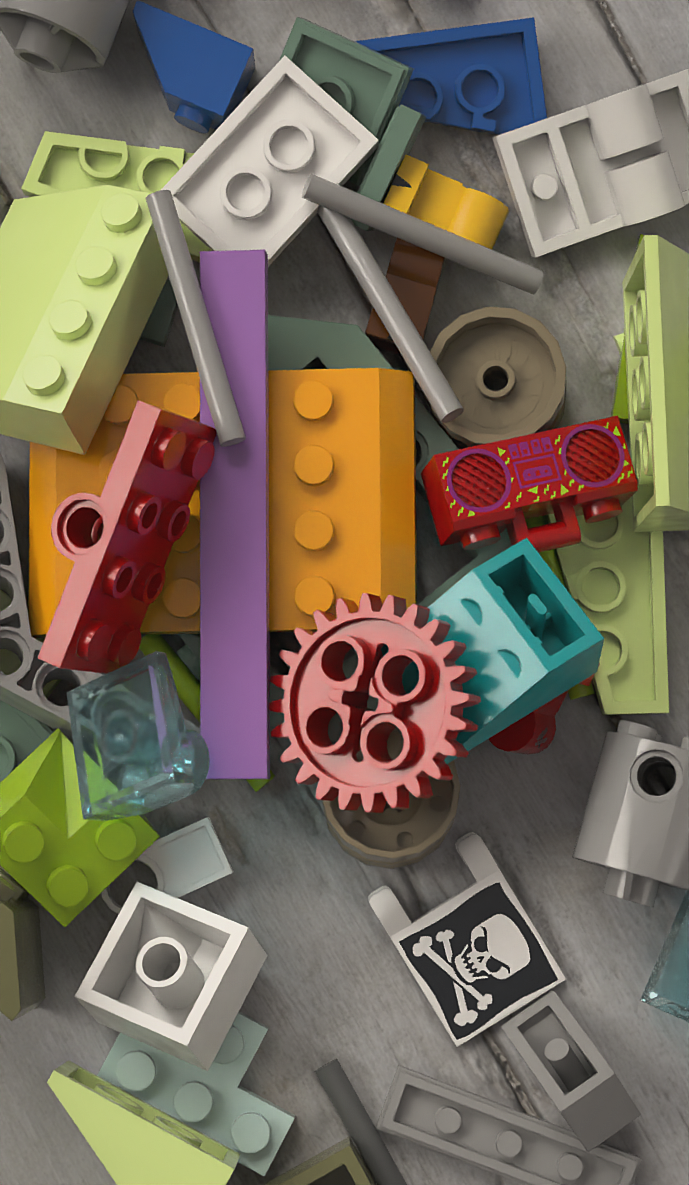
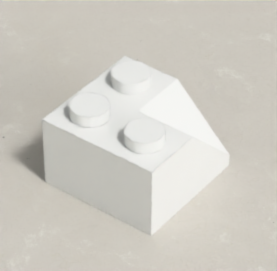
M136 882L74 997L98 1023L208 1071L268 955L249 927Z

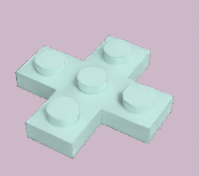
M238 1012L208 1071L119 1033L97 1075L240 1154L238 1163L262 1176H265L295 1119L294 1114L239 1085L269 1027L241 1012Z

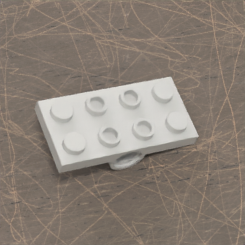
M689 68L492 137L532 257L550 253L623 226L637 224L670 213L689 203Z

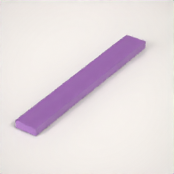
M265 249L200 251V289L246 439L238 444L221 447L216 434L213 442L215 452L212 464L208 472L200 479V779H270L268 254ZM200 380V422L215 428Z

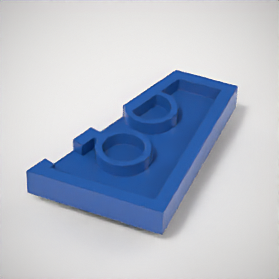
M534 17L355 41L414 68L399 107L402 104L426 115L427 117L424 122L498 136L547 118Z

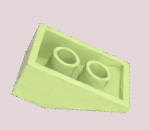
M69 1060L53 1070L47 1081L48 1085L117 1185H227L240 1157L238 1152Z

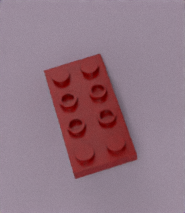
M137 401L101 496L90 493L71 495L60 503L53 515L51 535L54 545L63 556L75 563L39 652L38 659L60 669L122 676L125 666L134 659L141 644L140 628L148 607L157 599L163 589L166 578L164 567L172 546L187 528L190 518V508L188 505L198 480L208 472L212 464L215 452L213 442L217 434L215 428L148 403Z

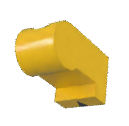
M405 154L383 204L489 249H493L508 216V207L484 192L466 188L463 186V183L428 169V163Z

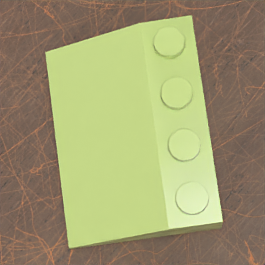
M101 185L14 199L0 227L1 435L83 455L86 454L169 276L145 199L151 193L111 185Z
M644 235L622 281L630 458L638 482V491L632 496L633 532L689 530V253L659 235Z

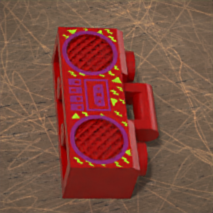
M618 415L435 454L421 472L440 545L446 546L461 542L464 550L479 549L500 541V533L506 528L511 546L527 538L538 553L579 544L581 542V532L576 516L583 515L586 523L599 522L615 517L623 512L622 505L638 491L637 478ZM554 513L556 522L527 528L526 519Z

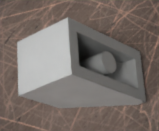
M551 990L501 1026L587 1152L641 1115L615 1072L554 990Z

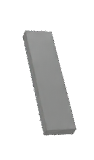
M398 1065L376 1124L377 1129L523 1185H633L642 1162L639 1156L603 1142L587 1152L575 1133L569 1129Z

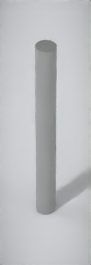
M310 174L304 186L302 198L530 294L534 295L542 283L544 272L314 174Z
M170 190L156 191L149 194L145 199L221 447L235 445L244 441L246 436Z
M320 206L317 210L319 216L441 423L454 420L463 413L464 408L352 219Z

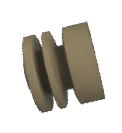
M398 727L390 733L387 740V750L393 760L401 754L404 744L402 732ZM361 750L357 753L359 762L364 759ZM454 760L447 764L453 774V778L450 781L438 780L429 776L433 796L430 798H417L409 791V808L401 812L390 807L383 813L365 812L362 803L357 811L339 809L338 797L333 801L322 800L329 832L344 852L365 865L396 869L419 863L440 847L453 825L461 787Z

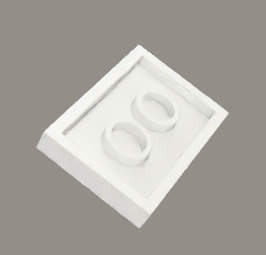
M284 55L161 190L171 191L180 222L212 251L265 249L268 254L269 267L318 213L317 210L320 205L302 198V192L310 174L343 186L378 148L379 140Z

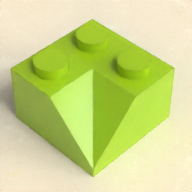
M59 728L0 782V866L64 928L160 837L146 816Z

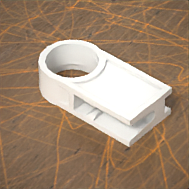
M209 817L156 840L135 860L149 866L156 874L157 890L176 898L234 872ZM109 885L101 893L102 899L109 909L119 914L122 906L117 904L111 896Z

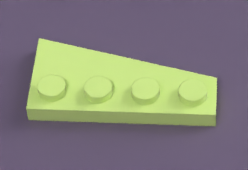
M45 131L21 189L24 195L29 197L101 185L154 193L160 191L194 153H187L185 149L160 146L159 149L127 145L125 141ZM181 223L191 259L200 263V251L212 250Z
M631 497L622 505L623 512L610 519L586 523L583 515L576 516L581 532V542L557 548L556 553L567 591L604 637L599 661L600 665L592 679L602 715L669 713L663 531L633 532ZM554 513L546 515L548 524L556 522Z

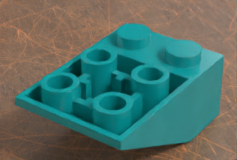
M527 538L471 570L428 607L430 612L427 623L438 619L446 621L451 625L442 643L453 640L465 643L467 647L463 654L455 661L456 666L475 668L477 674L472 679L462 684L464 693L477 695L481 699L480 703L463 708L462 717L478 725L477 731L458 733L456 740L467 751L598 671L604 637ZM384 645L381 648L383 656H385L386 653H388L389 649L387 645ZM414 661L405 668L402 675V685L407 694L416 687L419 681V670ZM448 755L444 761L448 764L458 757Z

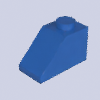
M137 0L132 11L137 31L170 111L175 113L174 119L181 125L199 133L207 134L210 128L216 130L241 102L256 68L253 48Z

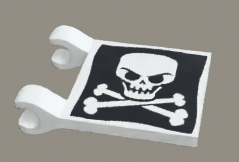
M469 832L457 839L455 848L476 882L411 922L396 896L387 885L379 887L368 896V902L457 1047L566 980L498 868L485 843L474 832Z

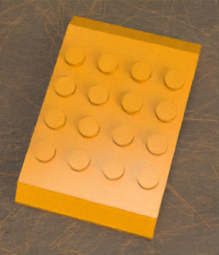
M385 368L268 370L269 633L294 632L296 627L316 632L318 629L314 621V611L318 609L331 612L337 617V599L353 600L359 607L362 593L380 596L382 604L388 595L406 599L407 609L413 603L417 604L415 377L413 373ZM198 372L123 374L85 455L30 442L29 625L31 637H46L75 563L57 550L52 539L51 523L57 507L67 497L77 493H90L101 496L138 400L200 422V377ZM200 479L188 505L190 508V518L187 528L172 546L164 567L166 578L163 589L157 599L148 607L140 628L141 634H200Z

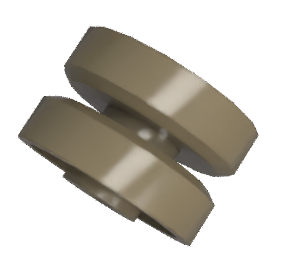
M484 307L460 315L439 333L430 353L464 408V411L454 420L441 423L431 404L430 407L435 421L458 449L552 430L558 427L565 412L567 389L566 364L558 341L541 321L515 308ZM494 379L507 381V385L499 391H492L485 387V385L493 388Z

